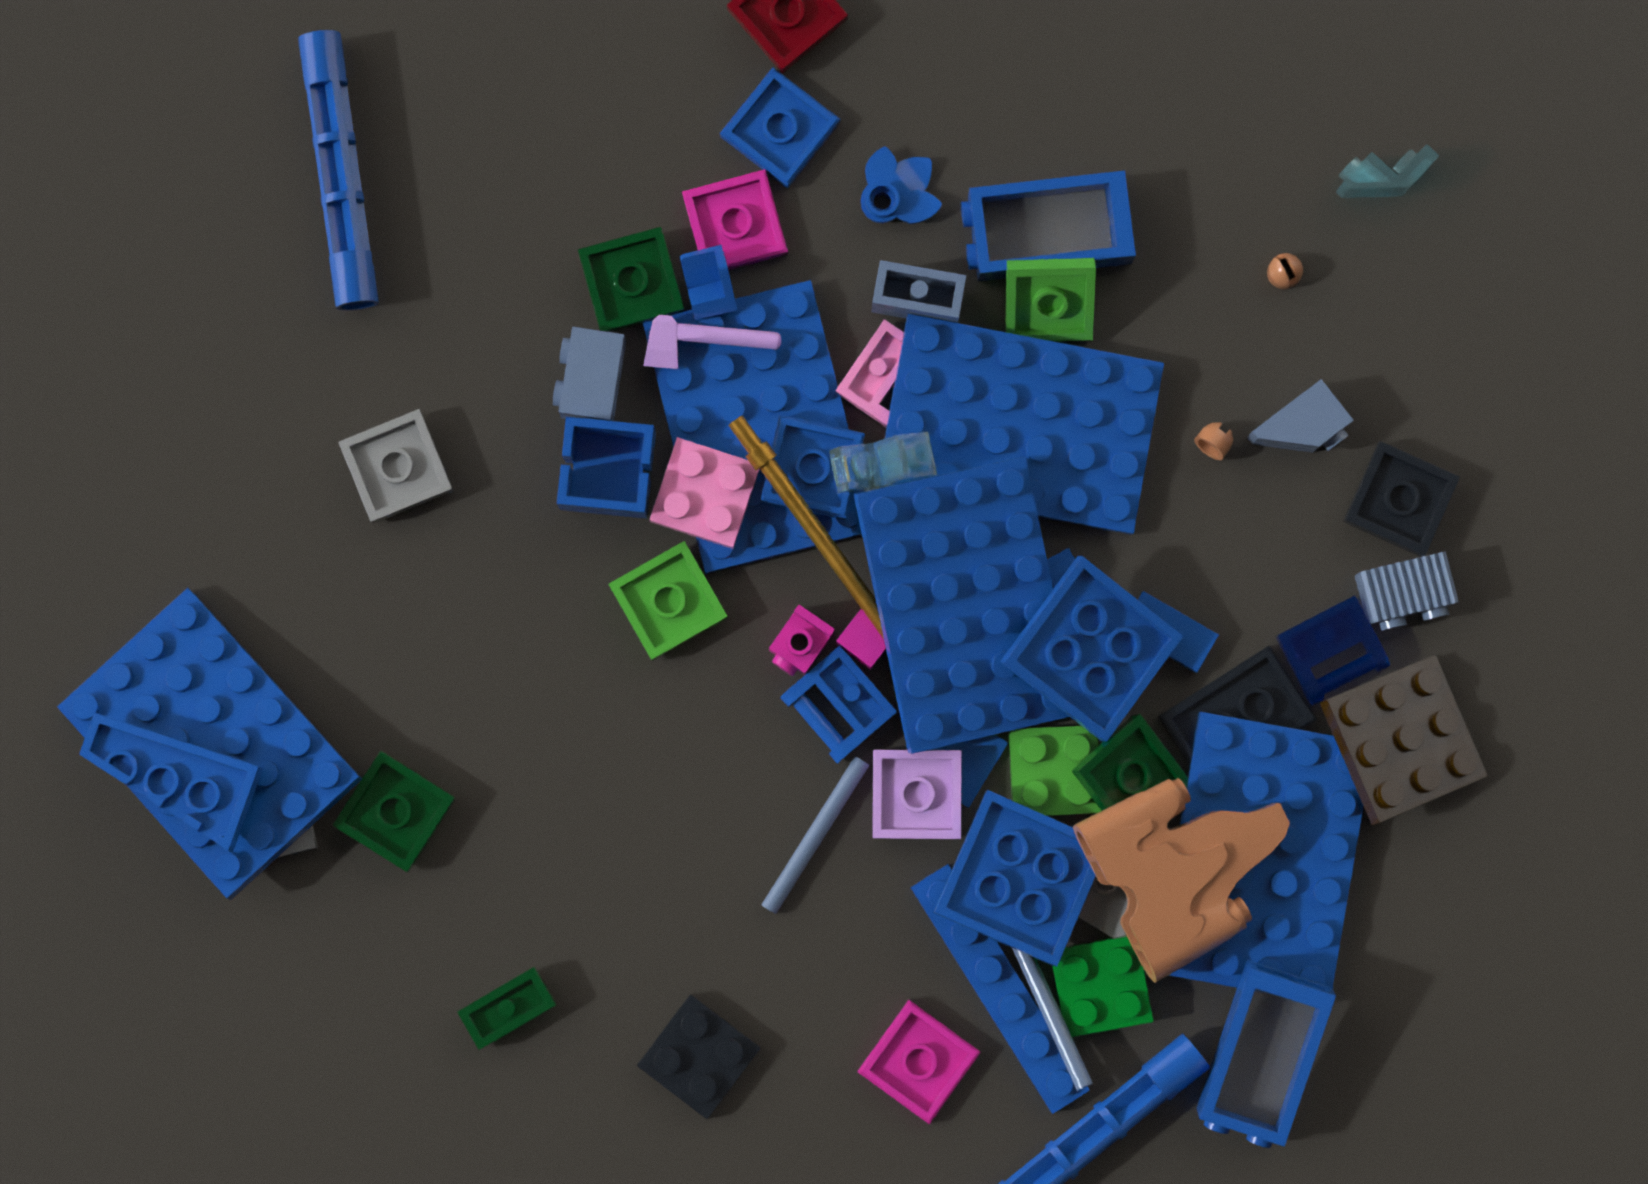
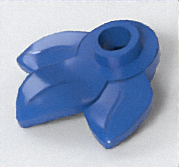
M886 146L877 150L869 158L865 167L868 185L861 195V208L865 216L876 223H888L897 218L909 224L921 223L934 216L941 208L942 203L932 194L925 192L931 178V159L927 157H912L897 163L895 156ZM878 196L887 197L890 200L889 207L886 209L877 208L874 205L875 198Z

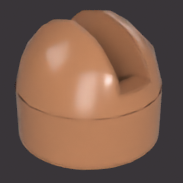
M1282 253L1275 256L1267 268V276L1270 283L1279 289L1293 288L1298 284L1303 275L1301 261L1290 253ZM1281 260H1286L1294 275V278L1289 280L1288 275L1280 262Z
M1220 422L1207 424L1194 439L1197 447L1215 460H1223L1233 445L1232 431L1229 429L1225 434L1220 430L1223 424Z

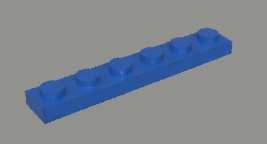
M947 864L910 888L1048 1109L1054 1114L1090 1091V1089L1086 1087L1079 1091L1076 1090L1041 1011L997 941L933 913L951 873V868Z

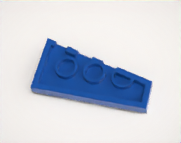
M95 712L79 753L80 756L125 785H128L231 853L234 851L263 768Z

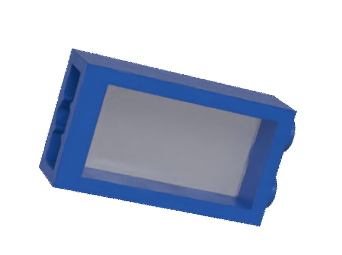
M1125 170L969 188L968 201L961 202L963 227H971L973 239L972 244H966L968 269H976L978 281L1005 279L1007 260L1094 258L1096 268L1132 264L1136 256Z
M1246 960L1196 1108L1199 1119L1204 1120L1203 1125L1222 1134H1229L1230 1129L1247 1134L1246 1140L1261 1147L1271 1148L1273 1143L1285 1147L1336 998L1332 987Z

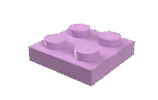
M873 750V839H961L962 751L927 750L910 754L907 750Z

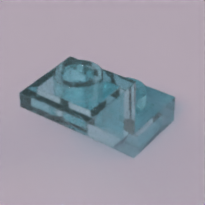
M1427 144L1418 154L1410 149L1393 167L1399 173L1398 175L1373 152L1363 161L1355 157L1338 175L1343 180V183L1336 193L1342 198L1403 196L1432 166L1439 155Z
M928 432L894 435L875 443L840 446L829 450L838 493L872 490L937 475Z

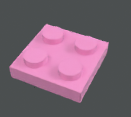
M677 437L649 521L734 549L760 469L756 471L746 459Z

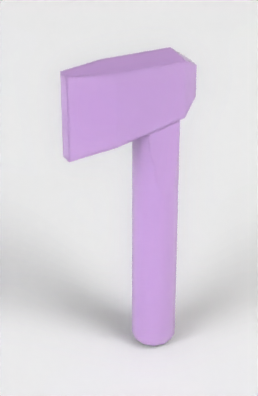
M658 315L652 321L643 366L678 369V341L777 350L781 345V335L778 332L683 324L677 323L673 316Z

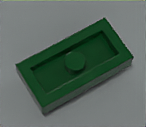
M534 966L460 1009L457 1013L478 1050H481L556 1006L557 1003Z

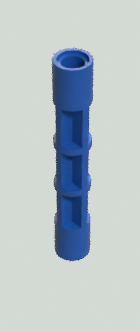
M335 30L312 31L299 36L298 42L304 85L308 98L313 134L312 142L316 155L321 206L324 212L335 306L337 310L344 311L366 309L378 305L379 299L372 262L373 256L370 251L364 208L365 200L361 187L355 145L356 136L353 130L347 88L348 80L346 78L341 33Z
M1183 1033L1142 1065L1141 1071L1103 1102L1099 1100L1094 1104L1092 1111L1055 1141L1050 1140L1045 1144L1046 1148L1006 1181L1002 1179L997 1184H1064L1070 1178L1074 1180L1079 1176L1078 1172L1118 1139L1120 1141L1128 1136L1127 1132L1163 1102L1172 1100L1210 1069V1066Z

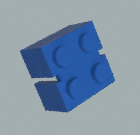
M566 417L562 457L565 463L573 464V471L570 465L561 464L557 495L559 509L563 511L647 519L651 478L649 473H644L643 471H652L656 439L654 425Z

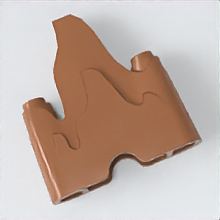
M1179 778L1173 781L1167 779L1073 826L1075 836L1098 881L1103 885L1118 886L1125 892L1128 904L1125 913L1120 919V923L1141 965L1153 982L1160 981L1247 928L1246 923L1252 920L1247 905L1240 897L1232 900L1228 896L1236 883L1250 869L1268 856L1285 838L1290 823L1280 803H1272L1261 809L1246 813L1217 810L1205 813L1182 825L1168 829L1167 823L1186 809L1185 804L1191 802V798L1187 788Z

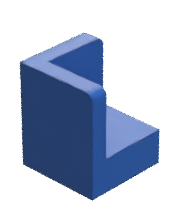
M722 245L685 253L680 256L695 320L737 310Z

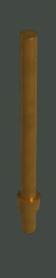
M743 415L738 417L728 426L749 453L745 457L756 471L758 469L762 471L884 639L874 595L774 459L777 454L767 441L762 443Z

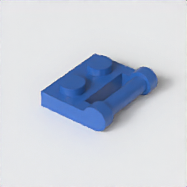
M840 645L780 697L788 707L793 706L829 747L831 750L829 755L837 764L897 713L894 707ZM814 685L854 730L846 739L841 736L806 695Z

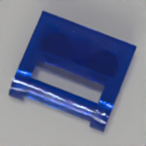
M1355 595L1275 636L1300 682L1305 697L1312 706L1324 701V695L1374 669L1380 672L1390 666L1388 656ZM1362 642L1367 654L1315 679L1310 669L1311 667Z

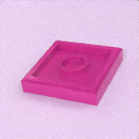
M765 169L682 191L697 250L722 245L728 270L788 254Z
M908 1000L857 1072L926 1123L930 1124L981 1052L912 1001Z

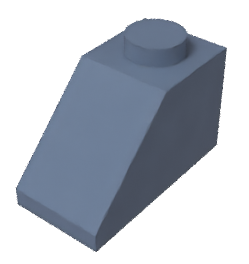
M1320 379L1253 430L1247 439L1252 445L1311 453L1323 445L1329 451L1349 436L1344 428L1354 420L1323 380Z

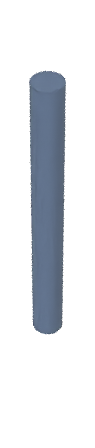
M854 756L761 904L763 907L777 914L868 769L869 764Z
M1012 948L1076 1090L1079 1091L1092 1085L1091 1077L1036 958Z

